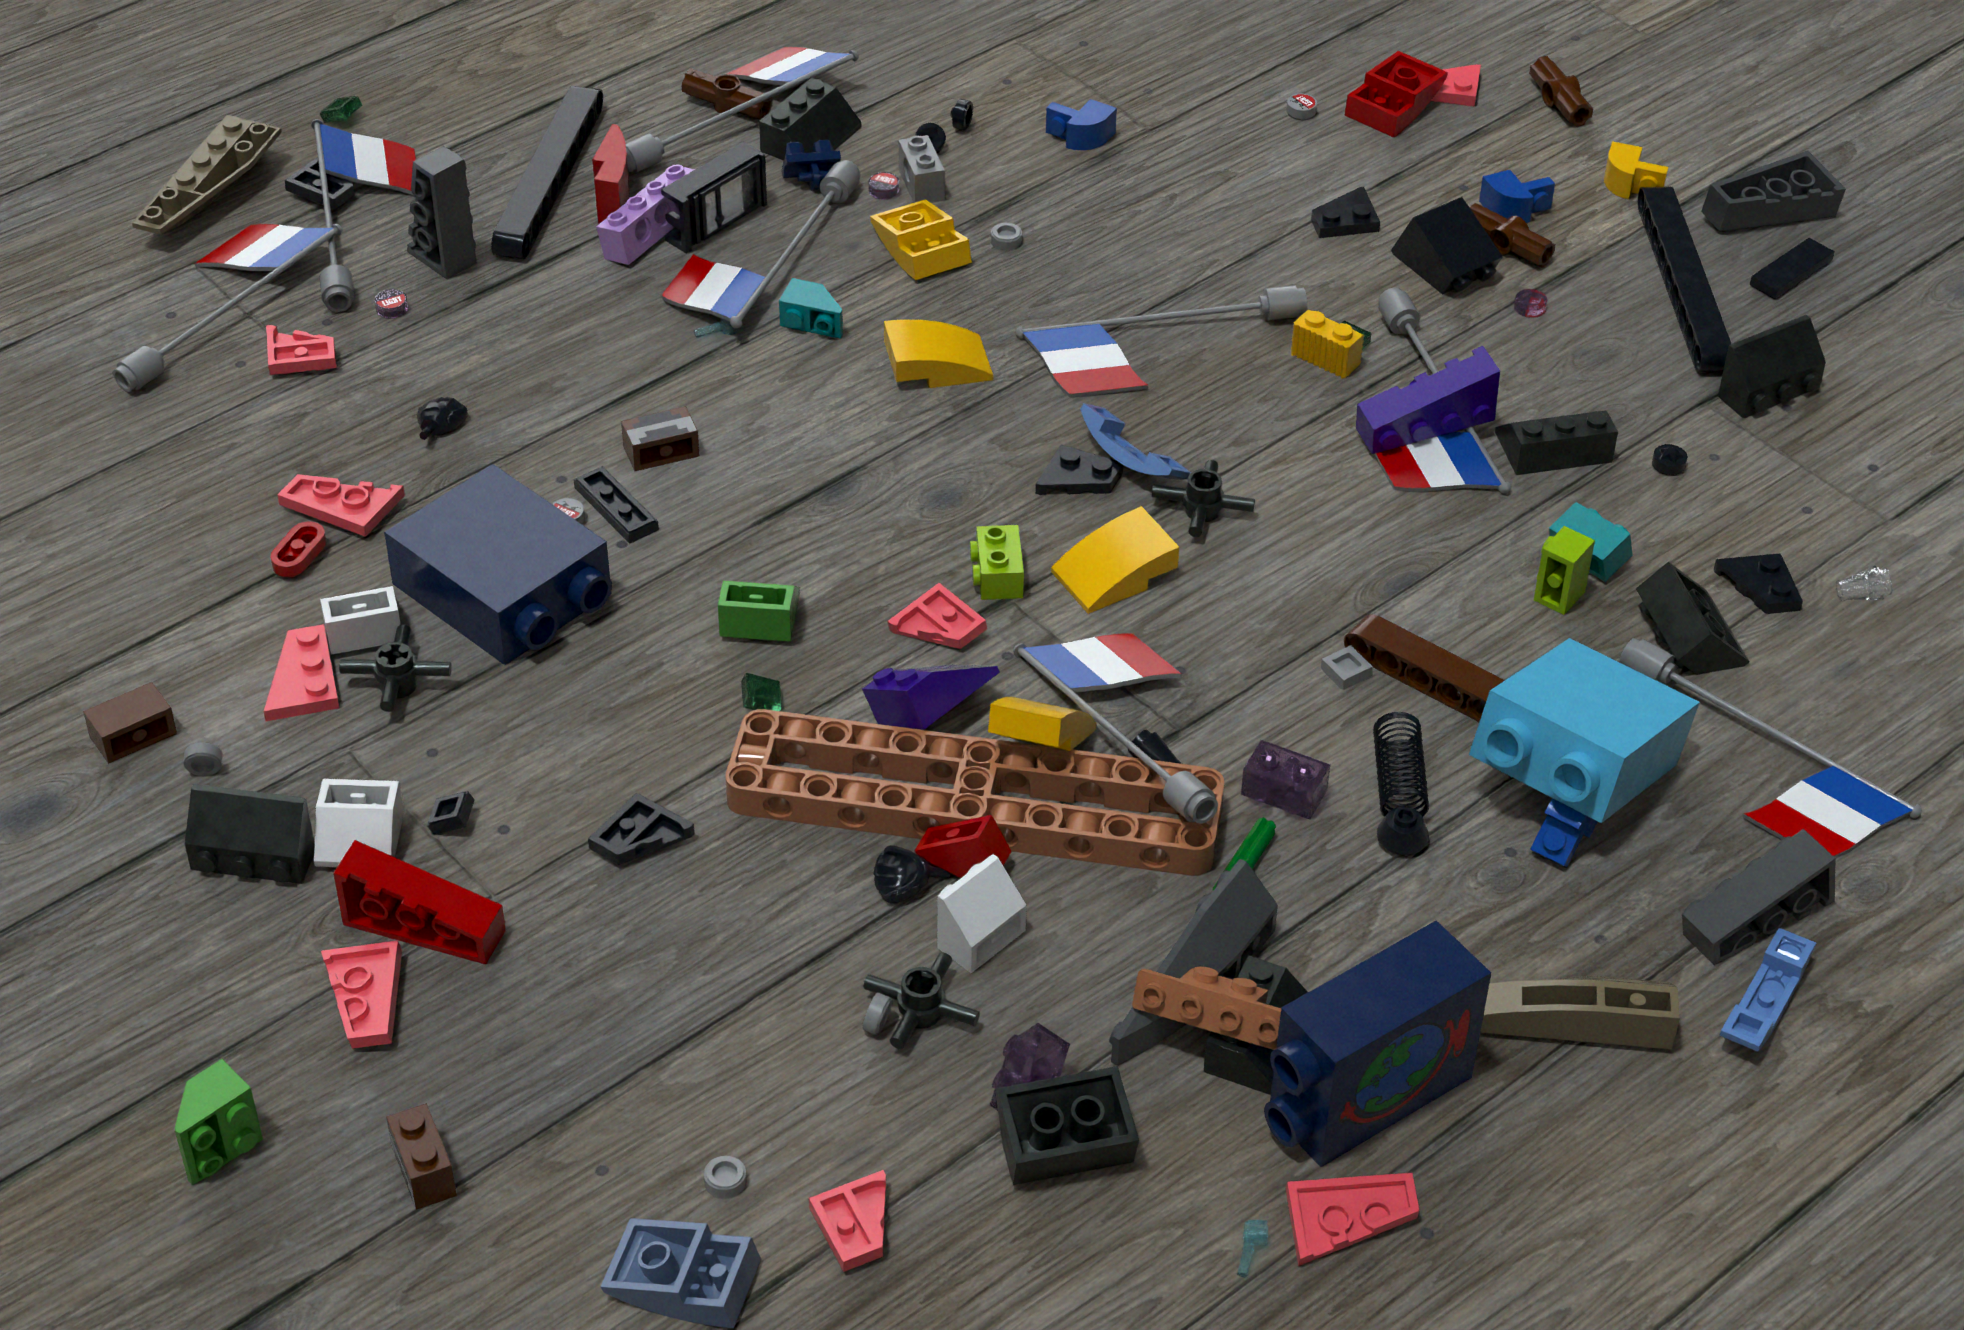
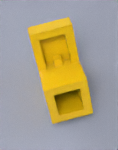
M1612 141L1607 158L1604 183L1613 194L1629 200L1631 193L1638 194L1640 187H1665L1668 167L1641 162L1640 158L1643 147Z

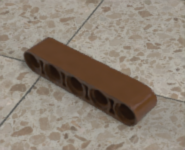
M1375 614L1366 615L1344 638L1345 648L1351 645L1373 668L1477 722H1480L1490 690L1505 681Z

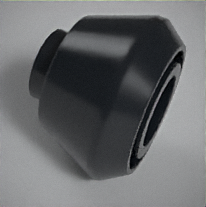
M1402 806L1390 810L1380 822L1377 828V838L1380 844L1389 852L1407 856L1425 848L1429 840V832L1422 815L1417 810Z

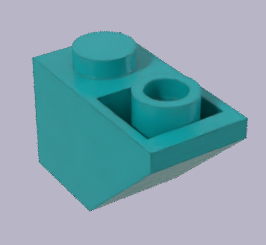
M792 278L779 299L780 326L841 339L843 336L842 308L824 285Z

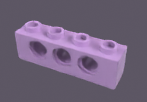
M682 165L668 167L664 173L654 181L649 182L644 189L629 198L624 205L609 214L604 221L597 225L596 228L604 259L629 265L671 231L674 227L666 221L665 214L670 211L679 214V205L661 195V189L695 169L686 168Z

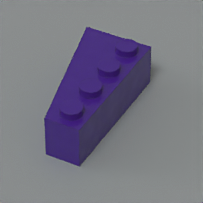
M1484 346L1472 350L1473 356L1460 362L1455 358L1444 363L1445 369L1428 376L1425 372L1414 377V380L1402 389L1395 386L1358 403L1356 430L1371 454L1494 421L1500 370Z

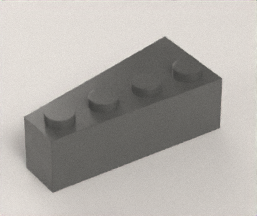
M442 146L413 161L411 191L415 196V201L410 203V212L414 215V222L409 224L408 234L413 237V241L407 245V252L445 279H449L477 262L475 254L476 243L473 238L472 229L473 217L470 213L469 205L470 192L467 187L465 172L467 169L466 163L459 154Z
M1805 151L1710 184L1701 212L1719 231L1835 217L1846 188L1809 151Z
M1804 829L1792 837H1785L1767 855L1762 858L1753 859L1744 871L1732 879L1728 878L1719 883L1711 894L1702 900L1698 899L1690 903L1682 913L1683 935L1713 965L1753 945L1757 935L1761 932L1771 936L1777 932L1778 928L1782 927L1786 919L1794 916L1799 921L1810 915L1811 909L1809 907L1818 902L1824 907L1835 902L1836 858Z

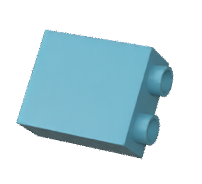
M1569 638L1490 690L1469 755L1602 823L1677 765L1700 702Z

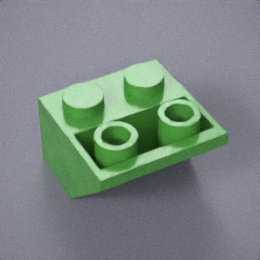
M723 581L718 601L719 635L722 637L791 641L800 587Z
M223 1059L186 1081L175 1125V1133L186 1175L192 1185H195L205 1177L215 1174L222 1166L240 1154L250 1151L258 1142L263 1140L251 1087Z

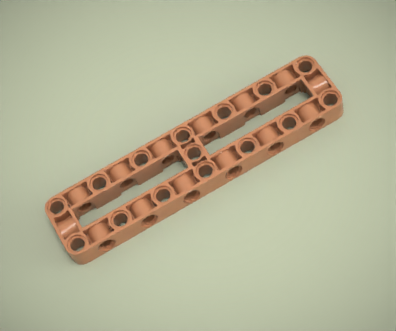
M757 709L750 711L742 720L726 771V794L729 809L740 815L922 839L926 830L930 827L992 815L1013 852L1199 876L1211 870L1222 812L1224 777L1220 772L1209 767L1154 760L1171 776L1180 771L1191 772L1214 792L1218 802L1217 811L1209 821L1199 824L1185 819L1164 800L1163 790L1166 781L1140 758L1073 749L1068 751L1042 745ZM780 762L809 765V768L850 774H853L854 771L882 775V778L925 784L927 781L953 784L954 787L953 789L782 767L776 766V764H780ZM1006 791L1029 794L1030 798L1074 803V801L1104 804L1106 808L1149 813V811L1179 814L1180 819L996 795V793Z

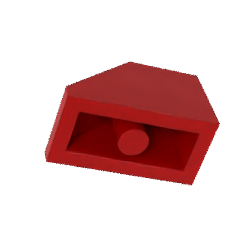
M992 815L930 827L926 830L914 850L916 854L928 862L960 878L965 876L973 865L982 863L992 854L997 856L1004 866L1012 852Z

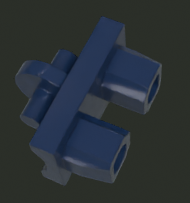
M818 140L813 145V152L804 153L802 143L789 142L785 148V158L781 170L782 177H798L799 182L808 181L811 190H818L820 181L823 180L835 163L841 161L840 150L834 151L830 140Z

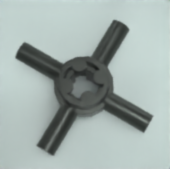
M1208 460L1205 463L1204 469H1198L1190 473L1186 488L1153 484V498L1183 502L1186 514L1191 518L1188 532L1193 537H1199L1202 534L1204 523L1216 519L1222 508L1254 513L1256 499L1224 494L1222 478L1217 473L1218 463L1214 460Z
M399 625L397 627L394 642L382 645L375 653V660L340 659L339 670L341 674H374L382 692L380 708L386 712L393 711L397 698H404L415 691L417 687L416 676H451V662L417 661L408 646L411 628L407 625Z
M939 953L931 968L915 967L908 970L902 977L901 985L870 974L866 976L863 985L865 990L874 993L878 992L897 1000L902 1019L890 1038V1044L893 1047L903 1049L915 1028H929L940 1020L941 1015L974 1027L978 1023L980 1011L946 1000L941 981L953 961L949 954Z

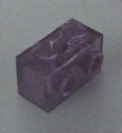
M1261 740L1243 768L1241 795L1310 820L1327 792L1330 764Z
M1039 1023L1019 1036L1013 1035L1003 1049L1005 1059L1001 1070L996 1074L992 1083V1087L995 1090L990 1106L998 1111L997 1088L1060 1077L1070 1043Z

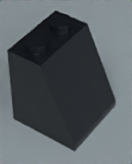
M1463 197L1413 217L1391 249L1395 257L1442 295L1452 290L1460 292L1477 279L1480 281L1489 279L1496 273L1497 270L1495 268L1503 258Z

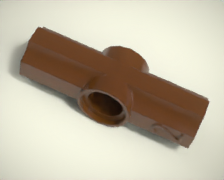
M1548 56L1539 57L1534 64L1530 65L1529 74L1541 87L1544 103L1548 107L1556 106L1575 127L1584 125L1588 119L1592 118L1593 107L1581 95L1579 81L1574 75L1565 76Z
M692 68L685 73L681 86L682 92L713 103L714 109L720 114L764 94L740 85L739 78L734 75L723 74L715 77ZM770 97L739 113L761 120L770 112L773 99Z
M1477 203L1470 206V209L1501 255L1512 252L1541 268L1549 263L1550 258L1554 254L1556 244L1530 231L1527 223L1521 217L1511 216L1507 219Z

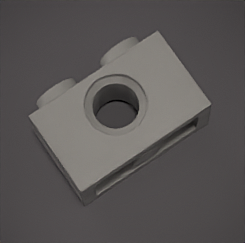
M912 136L907 139L898 140L899 172L913 202L925 199L930 203L944 201L945 170L929 136Z

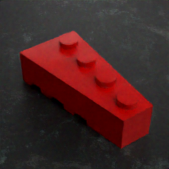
M357 840L353 841L333 872L344 926L485 965L506 932L503 906Z

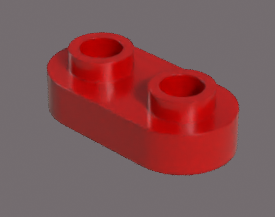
M312 521L295 525L271 552L270 558L273 571L283 577H295L304 572L326 546L324 527Z

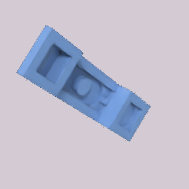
M1083 403L1080 410L1088 429L1098 444L1115 460L1140 473L1169 479H1188L1191 472L1170 456L1151 452L1146 456L1122 438L1120 434L1125 423L1103 407Z
M1778 928L1765 951L1760 968L1739 1005L1736 1004L1721 1029L1720 1036L1758 1052L1767 1042L1786 1010L1813 954L1816 942Z

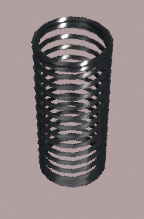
M1406 712L1385 714L1378 718L1373 727L1380 811L1385 817L1389 812L1387 809H1394L1387 805L1386 802L1395 806L1406 807L1424 800L1419 806L1413 808L1418 810L1424 806L1419 812L1424 817L1429 810L1421 724L1415 716ZM1394 718L1409 719L1416 724L1414 725L1413 723H1409L1406 721H1396L1386 724L1385 726L1380 728V726L1383 723ZM1395 724H1406L1416 729L1415 731L1406 727H1396L1385 731L1379 736L1382 730ZM1395 730H1407L1415 734L1397 733L1382 739L1384 735ZM1396 736H1407V737H1411V738L1408 739V740H1407V739H1398V740H1394V741H1391V742L1386 741V740H1388L1389 738H1393V737H1396ZM1395 751L1396 753L1389 754L1388 752ZM1410 755L1414 756L1413 758H1402ZM1395 757L1397 759L1390 760L1388 758ZM1411 761H1412V762H1415V763H1413V764H1403V763H1408V762H1411ZM1396 763L1398 765L1390 766L1389 764ZM1409 768H1416L1414 770H1404ZM1391 769H1396V770H1399V771L1391 772L1390 770H1391ZM1409 774H1416V775L1413 776V777H1412V776H1405V775H1409ZM1392 775L1400 776L1397 778H1391ZM1416 780V782H1414V783H1412V782H1406V781ZM1393 781H1395V782H1401V783H1398V784H1395V785H1394V784H1391ZM1397 794H1415L1414 796L1405 798L1394 797V795ZM1417 796L1420 797V799L1407 804L1394 803L1388 800L1389 798L1409 800Z

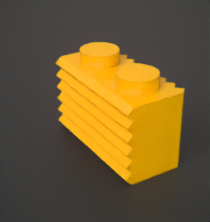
M1307 310L1294 322L1291 355L1302 358V361L1307 360L1308 363H1313V366L1324 368V371L1335 373V376H1340L1343 379L1360 365L1365 335L1353 330L1348 324H1339L1326 318L1319 311Z

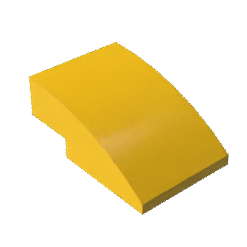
M926 199L870 216L871 223L886 249L900 267L914 280L972 263L969 239L955 230L954 220L951 216Z
M884 321V343L896 382L926 379L929 388L993 380V373L979 334L956 325L937 321Z
M1140 506L1109 521L1078 542L1051 567V573L1089 614L1148 590V579L1178 568L1179 546L1148 512Z
M1003 697L990 704L988 732L1003 737L1071 751L1096 730L1097 723L1092 716L1082 711L1017 697Z

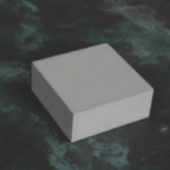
M1351 645L1322 658L1321 669L1342 690L1372 677L1373 666Z

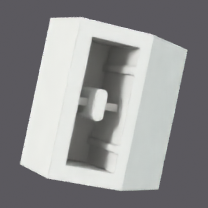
M393 586L320 599L331 655L394 642L397 627L400 625V618Z
M322 780L316 804L314 864L316 867H337L354 840L395 857L404 816L399 781Z
M994 854L982 863L973 865L965 876L953 885H947L938 895L937 948L949 954L952 960L970 973H973L1026 931V903L1001 861Z

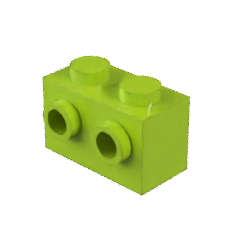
M976 526V541H970L971 562H977V565H972L973 586H980L981 600L1023 598L1024 569L1019 526Z
M1563 526L1554 537L1549 536L1546 539L1541 550L1542 555L1536 578L1534 601L1563 615L1568 612L1586 591L1595 544L1594 539L1566 526Z

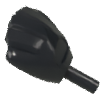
M440 397L419 407L417 412L418 424L422 430L419 434L420 438L425 440L430 435H442L452 432L466 419L468 414L467 407L455 398Z
M892 845L887 846L884 852L878 856L873 872L876 889L888 903H899L913 897L926 885L929 877H950V872L942 868L929 867L928 861L920 855Z

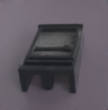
M743 141L661 189V195L679 205V214L674 211L665 214L666 221L676 228L664 235L665 241L687 254L692 251L693 245L699 244L702 240L709 238L758 207L766 206L765 154Z

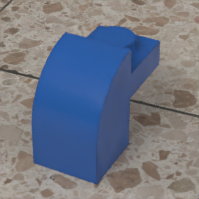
M1092 99L1079 111L1052 102L1046 108V133L1065 139L1066 148L1091 150L1104 145L1116 133L1117 108Z
M1511 170L1483 176L1479 202L1483 207L1507 219L1511 216H1518L1526 223H1529L1531 213L1551 209L1555 183L1550 177L1521 183Z
M1552 798L1544 812L1547 816L1530 850L1567 868L1582 837L1590 838L1598 821Z

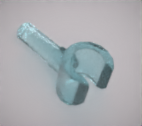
M721 318L720 322L694 330L696 338L720 331L726 335H734L739 328H733L730 321Z
M1248 1220L1245 1222L1242 1238L1243 1252L1237 1275L1245 1278L1248 1276L1254 1253V1245L1267 1246V1220Z

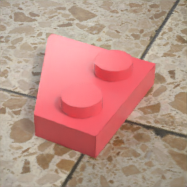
M1476 64L1442 69L1448 72L1447 78L1431 101L1475 107L1481 65Z
M266 326L270 375L337 368L334 337L320 334L311 335L308 332L295 330L293 335L278 333L277 326Z
M884 1170L809 1198V1209L843 1272L883 1257L886 1174Z

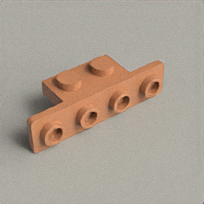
M1208 967L1192 968L1180 979L1148 969H1141L1138 972L1132 1002L1133 1008L1275 1050L1277 1047L1281 1008L1267 1005L1268 990L1256 987L1257 984L1254 981L1246 978H1234L1232 980L1218 976L1216 970Z

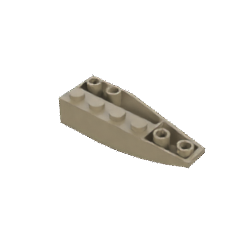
M226 115L132 222L133 228L161 235L199 214L214 202L231 184L255 165L282 133L281 128Z
M1590 975L1549 980L1490 983L1480 1033L1672 1049L1680 1020L1678 987L1670 982Z

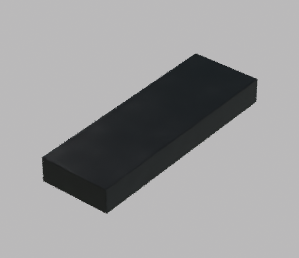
M1807 238L1752 275L1750 285L1776 299L1831 262L1835 251L1811 238Z
M603 466L574 479V488L629 544L659 530L658 520Z

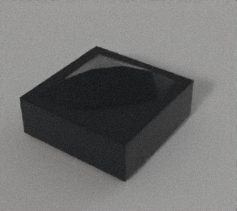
M469 791L436 798L427 827L433 835L465 828L475 799Z

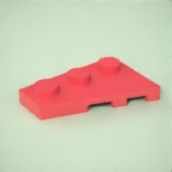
M297 474L277 494L279 505L365 537L405 496L403 485L391 484L389 489L374 488L373 482L360 481L359 485L355 486L340 484L337 478Z
M324 624L288 630L264 708L265 721L339 709Z
M398 940L322 950V957L328 970L329 980L334 990L347 1039L352 1049L392 1044L402 949Z
M1413 1173L1290 1181L1286 1185L1298 1266L1417 1219L1420 1211Z

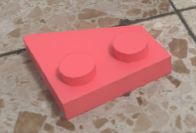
M941 583L936 584L888 620L889 630L892 633L957 649H962L987 630L986 620Z

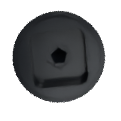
M959 99L952 108L950 116L953 128L966 130L969 127L973 116V103L970 100Z
M935 123L921 125L915 136L928 135L936 153H939L943 149L946 140L944 130Z
M1672 444L1660 445L1654 450L1652 466L1662 474L1677 475L1685 470L1688 456L1685 450L1679 446Z

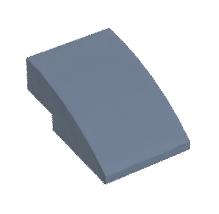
M630 1218L601 1284V1289L604 1293L623 1302L667 1317L709 1326L734 1328L761 1257L751 1237L715 1235L711 1233L707 1223Z

